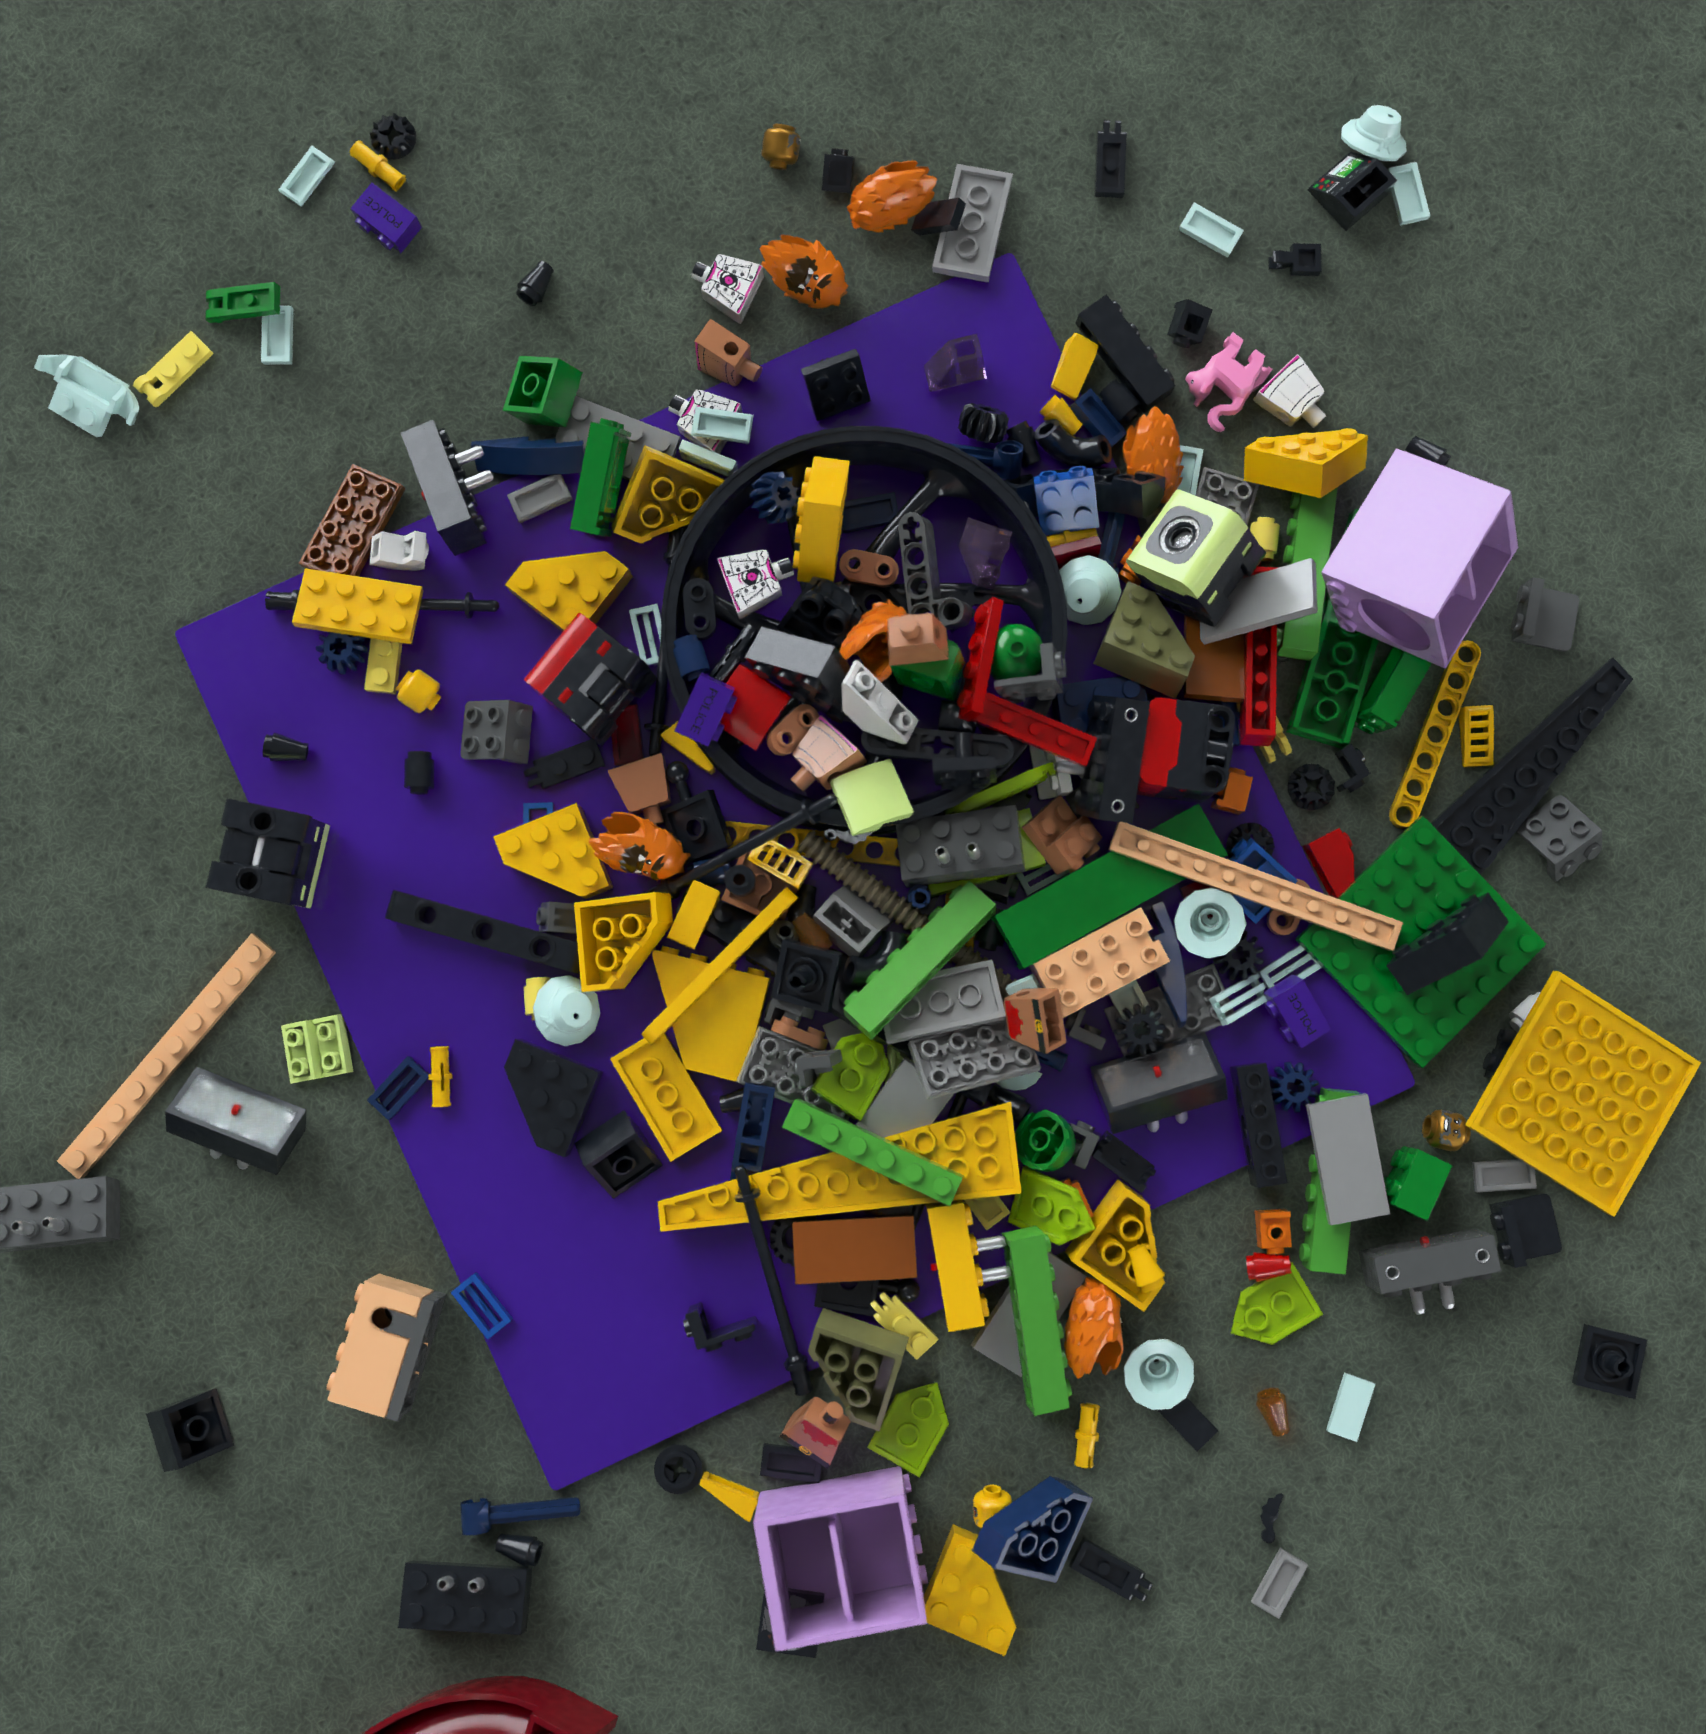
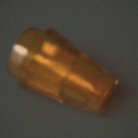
M806 912L791 922L801 942L825 949L833 945L829 939L831 936Z
M1275 1387L1260 1391L1257 1394L1258 1400L1256 1405L1274 1436L1287 1434L1290 1428L1285 1395L1281 1393L1279 1388Z

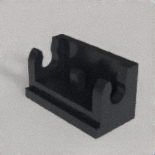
M1107 1130L1097 1142L1091 1155L1141 1193L1146 1188V1181L1156 1173L1154 1165Z

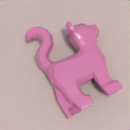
M1234 332L1224 341V350L1212 356L1205 368L1189 372L1185 378L1189 384V391L1196 398L1194 402L1196 407L1210 394L1214 384L1232 400L1231 404H1219L1211 408L1208 413L1210 427L1218 432L1225 430V427L1219 421V417L1221 415H1236L1241 411L1250 394L1261 387L1273 370L1271 367H1263L1265 355L1256 349L1249 356L1248 365L1243 366L1236 361L1235 357L1241 348L1243 339Z

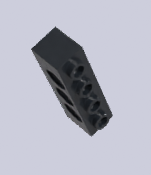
M1257 1062L1230 1067L1250 1185L1261 1188L1286 1184L1288 1182L1267 1064Z

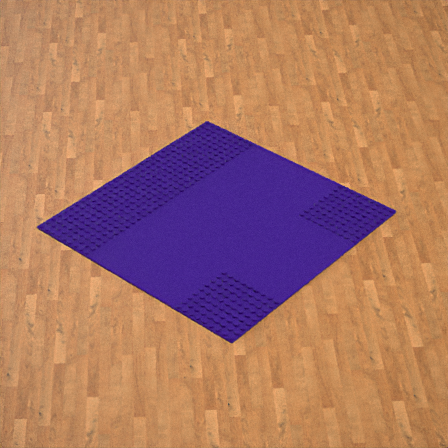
M1011 253L994 259L989 283L961 277L951 278L760 365L763 369L756 382L743 377L738 386L722 382L705 390V392L740 403L742 413L754 415L749 444L727 441L720 453L723 456L736 460L738 469L768 449L795 437L824 429L846 426L898 428L924 434L945 443L995 449L998 443L977 441L976 439L968 438V436L960 432L958 428L959 417L964 405L975 403L999 409V411L1005 412L1009 418L1008 429L1027 421L1029 426H1033L1035 432L1045 422L1043 420L1044 416L1039 412L1054 395L1059 399L1063 397L1069 407L1075 402L1051 388L1062 353L1014 255ZM856 349L860 356L871 401L817 421L813 414L801 369L818 363L822 359L826 360V358H832ZM1081 392L1079 393L1076 400H1078L1082 396ZM669 407L639 420L678 435L681 441L683 439L691 442L679 432L677 423L680 416L668 410ZM1084 425L1073 435L1080 438L1093 437ZM1007 433L1004 435L1003 441L1008 438ZM1036 441L1041 460L1028 467L1022 461L1020 476L1032 474L1035 477L1044 471L1070 469L1075 466L1065 465L1050 457ZM678 446L674 458L679 459L702 470H705L716 476H719L725 480L728 478L727 476H724L722 474H719L717 472H714L712 470H709L707 468H704L702 466L682 459ZM1112 458V460H1111L1109 463H1106V464H1103V465H1100V466H1093V467H1086V468H1117V467H1116V464H1115V462H1114V460H1113V458ZM849 465L845 501L895 492L899 511L923 484L925 477L920 473L894 467ZM987 466L993 471V466ZM581 473L562 474L573 500L522 523L518 521L507 495L550 475L519 474L475 494L474 496L478 503L476 507L477 512L481 514L488 530L483 532L487 543L457 556H454L438 533L432 515L391 532L403 536L414 531L426 533L429 551L425 559V569L394 570L369 565V556L359 577L422 586V598L464 599L467 592H472L474 600H495L500 605L499 610L495 612L474 611L471 619L466 618L464 611L419 610L412 644L402 643L398 684L408 671L413 673L419 669L438 681L440 689L437 694L441 698L432 711L426 708L422 713H415L398 700V691L396 694H386L364 690L371 638L365 637V641L361 644L368 648V652L360 654L365 659V663L355 662L357 671L353 672L347 667L345 674H340L337 669L331 672L327 669V663L322 664L318 659L323 653L316 651V646L324 644L319 639V635L327 637L329 635L328 632L294 627L292 623L294 613L292 610H267L265 598L270 599V597H266L267 591L292 592L293 590H300L304 572L186 625L175 632L179 646L248 802L309 815L313 819L330 825L311 909L295 905L294 907L375 1091L407 1056H411L417 1064H420L426 1072L431 1074L430 1047L449 1046V1073H452L453 1079H450L451 1106L432 1107V1080H428L389 1122L460 1284L477 1272L513 1318V1320L488 1340L485 1336L484 1338L549 1486L553 1490H559L792 1380L790 1372L785 1369L784 1362L788 1354L749 1222L660 1232L658 1201L730 1181L740 1113H723L719 1098L722 1095L743 1088L745 1085L688 1070L723 1130L670 1162L610 1058L644 1038L641 1035L642 1032L667 1008L652 957L653 951L625 989L595 992L600 1008V1017L595 1031L582 1043L562 1046L546 1040L536 1027L535 1021H532L531 1016L525 1015L523 987L526 986V979L550 977L551 979L570 975L580 979V974L385 918L392 892L396 890L539 931L540 925L536 923V914L543 902L574 904V902L642 894V892L660 884L662 880L655 881L648 876L614 870L604 862L613 888L585 899L505 865L493 836L523 825V803L553 802V812L577 803L582 807L594 838H599V833H606L608 831L602 824V819L611 817L613 812L629 813L608 773V770L619 767L614 765L611 736L602 747L598 745L605 766L546 789H542L541 784L529 788L527 782L538 778V776L534 774L525 777L523 772L534 767L532 763L534 760L585 742L591 738L544 700L523 680L560 636L562 631L512 594L505 586L522 562L606 551L629 568L633 578L596 625L637 656H639L629 610L658 604L661 617L664 588L668 573V565L663 560V556L667 552L669 532L667 531L640 544L613 533V530L611 537L570 529ZM622 478L615 514L611 513V518H615L629 484L627 479ZM938 497L922 515L929 519L933 526L940 583L979 582L980 584L1024 585L1027 582V573L1008 537L996 522L972 500L957 497ZM754 503L748 506L732 522L708 558L709 583L714 593L732 603L731 595L718 563L719 558L766 550L771 564L789 558L793 568L794 555L787 521L784 523L768 524L766 518H758V509L751 508ZM1098 511L1099 528H1096L1100 542L1108 512ZM1127 514L1125 516L1114 563L1119 568L1118 574L1124 566L1120 563L1121 559L1129 548L1134 550L1131 546L1138 535L1142 537L1136 516ZM1035 517V519L1037 520L1038 524L1040 525V523H1039V517ZM610 522V523H609V528H608V529H612L611 526H612V523H613V522ZM688 524V525H685V526H683V527H681V528L687 529L688 526H689V524ZM885 526L843 533V530H841L834 583L844 580L839 569L841 556L846 551L852 549L865 551ZM900 547L894 557L899 568L898 578L894 584L905 583ZM920 551L916 554V565L920 564L923 561V551ZM853 559L849 562L850 568L854 566L857 560ZM793 569V576L778 581L782 595L754 612L781 621L802 592L800 582L797 581V569ZM1119 578L1120 588H1121V595H1122V592H1123V590H1124V588H1125V586H1126L1127 583L1123 582V581ZM1141 582V584H1140L1139 586H1141V587H1143V588L1146 589V587H1145V586L1143 585V583ZM869 600L865 607L867 610H871L872 604L879 601ZM1003 604L999 628L1008 624H1022L1032 628L1037 633L1028 615L1020 606ZM973 606L972 608L976 612L978 607ZM1165 607L1184 638V615ZM651 612L648 613L657 655L659 656L660 638L654 613ZM1113 613L1101 623L1088 625L1067 619L1065 651L1067 677L1062 678V684L1121 676L1093 664ZM637 615L646 659L652 658L642 615ZM974 617L969 624L958 628L953 633L947 630V640L953 641L958 645L965 664H967L970 658L969 641L976 628ZM699 618L695 622V626L698 628L704 627L706 624V620L703 618ZM716 618L717 627L713 636L707 640H698L702 641L711 669L706 675H709L726 652V646L728 644L731 645L741 632V630ZM343 644V648H342V649H346L347 646H346L345 644ZM852 655L846 660L850 666L856 660L863 663L858 655ZM747 660L745 663L741 662L749 669H753L752 665ZM649 665L648 667L657 677L658 665ZM990 675L986 692L1000 697L994 688V681L996 680ZM766 679V680H768L769 682H771L772 684H774L775 686H777L778 688H780L781 690H783V691H785L786 693H788L789 695H791V694L789 693V691L785 690L784 688L780 687L779 685L775 684L774 682L770 681L769 679ZM668 680L663 724L671 727L677 721L679 722L681 712ZM656 681L641 699L634 697L629 704H637L639 708L644 758L650 757L651 731L645 730L644 724L652 723ZM1184 685L1176 697L1178 700L1219 705L1218 701L1184 698ZM904 686L901 703L919 720L915 728L938 730L941 701L947 699ZM1145 686L1146 693L1152 696L1175 699ZM512 700L533 706L528 764H517L503 760L463 759L461 757V744L466 703L469 701ZM1024 702L1015 704L1022 706ZM1051 703L1046 717L1055 720ZM822 711L818 712L819 716H823L857 747L865 757L866 752L861 742L863 730L857 724L846 721L837 723L829 719ZM976 727L975 733L982 734L978 727ZM275 732L302 743H308L307 760L270 761V758H264L263 744L266 734L273 735ZM783 734L782 740L784 743L788 744L789 738L787 735ZM767 735L756 751L746 744L742 745L739 749V754L751 766L767 778L791 791L816 800H820L829 794H834L832 789L826 790L817 780L802 792L790 780L802 766L792 756L793 752L785 756L774 754L767 745ZM662 738L660 753L665 758L666 767L674 761H681L687 765L689 777L686 782L692 797L706 790L714 789L725 822L732 821L772 826L785 819L756 804L736 789L717 769L712 775L706 773ZM935 739L934 744L921 745V747H932L935 754H940V750L943 748L954 749L953 747L942 745L941 739ZM1235 745L1229 768L1242 769L1246 771V776L1253 777L1245 812L1237 815L1211 808L1212 802L1219 799V795L1216 794L1206 801L1199 803L1224 849L1226 850L1227 838L1234 828L1250 822L1260 824L1272 835L1275 846L1272 857L1293 877L1305 881L1310 889L1324 894L1253 746ZM1029 746L1012 769L997 784L1033 769ZM410 751L431 752L432 759L435 760L434 789H428V794H410V789L404 788V759L408 758V752ZM887 758L891 759L909 800L941 789V785H935L932 762ZM1070 775L1073 791L1080 786L1081 778L1079 775ZM670 781L671 803L660 807V810L681 802L676 784ZM1035 785L1028 791L1032 798L1025 809L1030 808L1033 818L1054 798L1040 800ZM1137 795L1136 802L1140 807L1134 809L1133 823L1128 824L1149 831L1198 803ZM1062 796V798L1065 800V802H1066L1067 805L1069 806V803H1068V801L1066 800V796ZM1116 801L1113 804V809L1115 811L1119 810L1120 803L1118 801ZM993 804L983 809H990ZM547 809L530 810V821L547 815ZM643 813L637 814V816L645 819ZM1088 817L1102 836V839L1097 843L1100 847L1097 852L1088 858L1082 857L1085 863L1080 868L1111 852L1108 849L1118 822ZM697 820L692 824V830L696 836L701 832V824ZM665 822L657 825L661 829L667 830ZM802 825L794 827L799 829L817 830ZM727 827L733 842L737 836L736 831L732 827ZM761 830L752 831L749 838L758 834ZM784 833L779 837L778 843L790 849L795 844V838L790 833ZM897 833L869 835L897 839ZM841 840L836 846L839 848L838 852L840 854L844 852L846 855H849L854 849L852 843L846 844ZM871 842L866 847V854L870 858H879L883 853L882 846L877 842ZM897 847V849L895 850V856L899 860V851ZM725 848L704 858L719 855L728 849ZM774 854L772 857L778 859L780 854ZM786 856L783 862L789 863L791 858ZM739 858L730 862V866H735ZM809 858V859H807V860H809V861H811V862L813 863V860H814V859ZM693 862L684 866V873L688 872L687 866L693 865ZM796 862L794 866L800 868L801 864ZM813 863L811 870L802 883L817 888L815 913L834 892L844 886V881L841 879L837 881L835 879L836 876L833 873L829 875V870L826 868L822 870L819 863ZM859 863L861 865L860 868L862 870L867 869L870 876L874 874L878 882L882 880L885 887L889 885L892 892L897 891V896L907 898L910 887L907 888L903 883L900 867ZM1040 868L1032 869L1022 873L1025 877ZM1051 869L1029 881L1028 884L1031 887L1052 876L1055 872ZM677 873L671 878L675 879L683 875L684 873ZM1071 873L1062 876L1028 896L1019 883L1015 897L1009 896L1007 904L995 900L992 901L996 904V908L1006 910ZM1008 876L1000 878L1001 883L1006 884ZM1186 878L1095 930L1141 907L1153 928L1148 931L1153 941V937L1160 933L1150 914L1152 905L1163 901L1175 930L1174 918L1179 904L1183 901L1179 888L1196 881ZM691 884L680 889L679 897L671 900L673 922L676 918V909L687 887H690ZM725 884L712 887L720 891V901H722L721 899L726 889ZM947 893L939 895L934 909L938 906L942 908L945 906ZM429 908L424 913V920L427 924L432 923L436 918V912L433 908ZM1269 911L1256 924L1245 915L1247 925L1244 931L1248 932L1247 941L1256 936L1258 941L1253 947H1263L1264 949L1262 953H1256V957L1264 960L1263 964L1253 963L1257 970L1260 971L1299 946L1300 944L1295 939L1311 922L1301 919L1294 932L1280 936L1271 932L1267 926ZM1279 915L1277 917L1278 925H1285L1286 919L1284 916ZM896 920L886 930L908 935L911 932L909 929H902L903 925L901 923L897 925L895 923ZM490 924L484 925L480 930L483 940H488L493 934V928ZM812 924L809 930L798 928L800 935L845 953L813 927ZM670 927L654 950L661 951L662 946L678 949V956L690 958V954L694 953L708 957L707 963H711L726 947L718 943L716 939L702 933L695 950L667 938ZM542 932L577 942V934ZM882 935L863 957H868L875 953L880 945ZM546 940L540 941L537 945L536 950L539 956H546L550 951V945ZM974 940V952H980V957L992 959L993 963L996 964L995 968H1002L1003 974L1006 975L1008 973L1011 975L1010 979L1019 980L1031 975L1028 967L1019 970L1018 963L1005 940L1003 947L997 946L996 951L979 948V942ZM1178 941L1185 975L1214 964L1213 959L1217 957L1206 959L1189 953ZM1304 950L1268 973L1269 978L1307 955L1308 952ZM1237 951L1232 953L1233 959H1239L1241 963L1240 958H1244L1243 951ZM742 955L734 963L737 964L736 970L747 973L748 967L766 971L764 977L771 979L759 1026L771 1030L772 1025L764 1021L766 1006L772 1000L771 995L775 978L771 976V972L758 964L756 966L753 965ZM1312 959L1275 982L1274 985L1292 974L1296 976L1315 964ZM947 962L941 970L954 968L956 964L954 962L951 964ZM1222 962L1214 964L1217 972L1223 966ZM1320 968L1303 980L1331 1030L1303 1048L1296 1046L1292 1042L1288 1044L1279 1032V1028L1282 1027L1280 1022L1269 1014L1265 1003L1228 1025H1220L1206 1031V1036L1226 1077L1228 1099L1187 1111L1188 1119L1183 1124L1179 1123L1174 1115L1158 1120L1159 1129L1156 1132L1149 1131L1147 1124L1112 1134L1096 1095L1090 1069L1092 1066L1124 1057L1103 1010L1114 1005L1109 995L1082 1008L1086 1012L1079 1026L1084 1028L1085 1024L1102 1031L1100 1036L1107 1039L1102 1050H1097L1066 1036L1067 1043L1055 1049L1068 1054L1061 1072L1039 1062L1041 1069L1038 1072L1042 1073V1075L1035 1084L1023 1090H1007L1027 1098L1026 1101L1032 1106L1026 1116L1032 1112L1036 1114L1042 1110H1048L1062 1116L1068 1123L1077 1125L1078 1120L1095 1127L1093 1133L1100 1136L1098 1141L1107 1130L1154 1165L1156 1170L1155 1175L1150 1176L1146 1181V1188L1142 1193L1134 1189L1092 1156L1086 1169L1071 1163L1074 1158L1072 1157L1062 1168L1050 1172H1038L1058 1181L1070 1178L1071 1182L1077 1180L1092 1212H1094L1117 1179L1142 1195L1150 1205L1151 1211L1247 1165L1230 1067L1257 1062L1266 1063L1268 1075L1277 1078L1278 1076L1274 1072L1276 1066L1284 1070L1285 1062H1291L1293 1068L1298 1062L1303 1063V1072L1308 1069H1312L1314 1072L1308 1080H1317L1319 1085L1311 1087V1091L1320 1095L1321 1088H1331L1368 1094L1370 1107L1413 1087L1415 1080L1399 1047L1323 968ZM1155 970L1136 979L1143 993L1159 986L1154 977ZM1229 970L1224 974L1218 972L1224 989L1241 980L1239 974L1235 980H1230L1228 976ZM1261 977L1258 979L1259 983L1264 982ZM1251 983L1228 996L1229 1000L1231 1001L1252 989ZM1255 994L1233 1007L1234 1011L1258 998ZM815 1010L813 1019L802 1017L797 1028L807 1032L808 1027H812L825 1032L822 1025L840 1018L830 1012L825 1013ZM1068 1016L1063 1018L1064 1025ZM671 1027L666 1032V1035L682 1060L674 1030ZM515 1039L526 1040L603 1071L575 1142L625 1110L638 1125L663 1166L613 1199L584 1167L575 1144L570 1155L566 1157L536 1146L504 1069ZM829 1042L825 1050H832ZM883 1045L885 1056L887 1058L888 1045ZM410 1066L379 1098L381 1103L413 1070ZM417 1074L386 1109L389 1111L421 1076ZM884 1080L883 1084L881 1085V1087H880L879 1091L877 1092V1094L880 1092V1090L882 1089V1087L885 1085V1080ZM996 1082L993 1083L992 1086H991V1088H992V1087L994 1086V1084H996L997 1086L1001 1087V1086L998 1085ZM1270 1082V1086L1274 1087L1275 1083ZM1288 1082L1287 1089L1296 1092L1298 1085ZM957 1092L954 1093L933 1123L947 1119ZM775 1097L762 1172L833 1152L783 1128L782 1126L792 1104ZM1307 1097L1311 1104L1315 1103L1316 1098ZM968 1098L961 1115L993 1106L986 1100L982 1107ZM1282 1102L1274 1105L1281 1148L1311 1135L1307 1108L1302 1104L1301 1111L1298 1113L1293 1111L1292 1106L1287 1112L1282 1111ZM849 1117V1122L853 1124L858 1122V1120ZM1013 1122L1014 1132H1016L1018 1124ZM1074 1131L1075 1138L1081 1141L1083 1135ZM1018 1158L1019 1175L1021 1176L1023 1166L1026 1165H1023ZM749 1170V1173L747 1172L748 1176L755 1174V1171ZM1015 1194L999 1196L1008 1210L1011 1211ZM912 1205L814 1216H816L817 1220L908 1216ZM926 1205L915 1230L917 1278H911L919 1284L920 1294L915 1301L910 1303L904 1302L920 1319L943 1309L937 1270L931 1271L930 1264L936 1262ZM971 1210L973 1225H968L969 1234H974L976 1240L1002 1236L1001 1233L1021 1229L1008 1223L1010 1215L1008 1214L986 1231ZM776 1220L761 1221L799 1353L807 1356L809 1362L807 1370L809 1372L820 1367L818 1362H814L808 1353L816 1323L823 1309L814 1307L818 1283L795 1284V1267L789 1263L781 1262V1259L774 1255V1251L770 1246V1232ZM792 1227L785 1234L786 1243L791 1248H793ZM1073 1240L1060 1246L1050 1242L1051 1253L1057 1255L1064 1252ZM1003 1247L978 1252V1255L973 1256L974 1264L979 1263L981 1270L1006 1266ZM1004 1279L983 1282L984 1286H978L979 1291ZM858 1281L840 1283L844 1288L851 1289L856 1286ZM474 1282L471 1283L473 1288L477 1291V1293L481 1296L484 1302L488 1305L491 1311L501 1322L503 1319L495 1311V1309L488 1302V1300L481 1293V1291L477 1288ZM464 1289V1293L468 1301L475 1308V1310L482 1317V1319L489 1326V1328L492 1329L494 1325L490 1322V1320L483 1313L480 1307L476 1304L473 1298L469 1295L466 1289ZM877 1292L876 1301L883 1306L885 1303L879 1297L882 1292ZM886 1293L890 1298H892L894 1295H897ZM702 1302L710 1330L756 1316L758 1324L756 1330L752 1332V1337L739 1342H735L734 1338L722 1342L723 1346L721 1348L706 1352L705 1348L697 1350L693 1337H687L683 1320L691 1305ZM831 1310L884 1328L873 1316Z

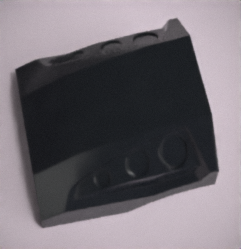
M813 576L776 628L791 635L825 643L837 648L857 622L862 611L855 598L829 579Z

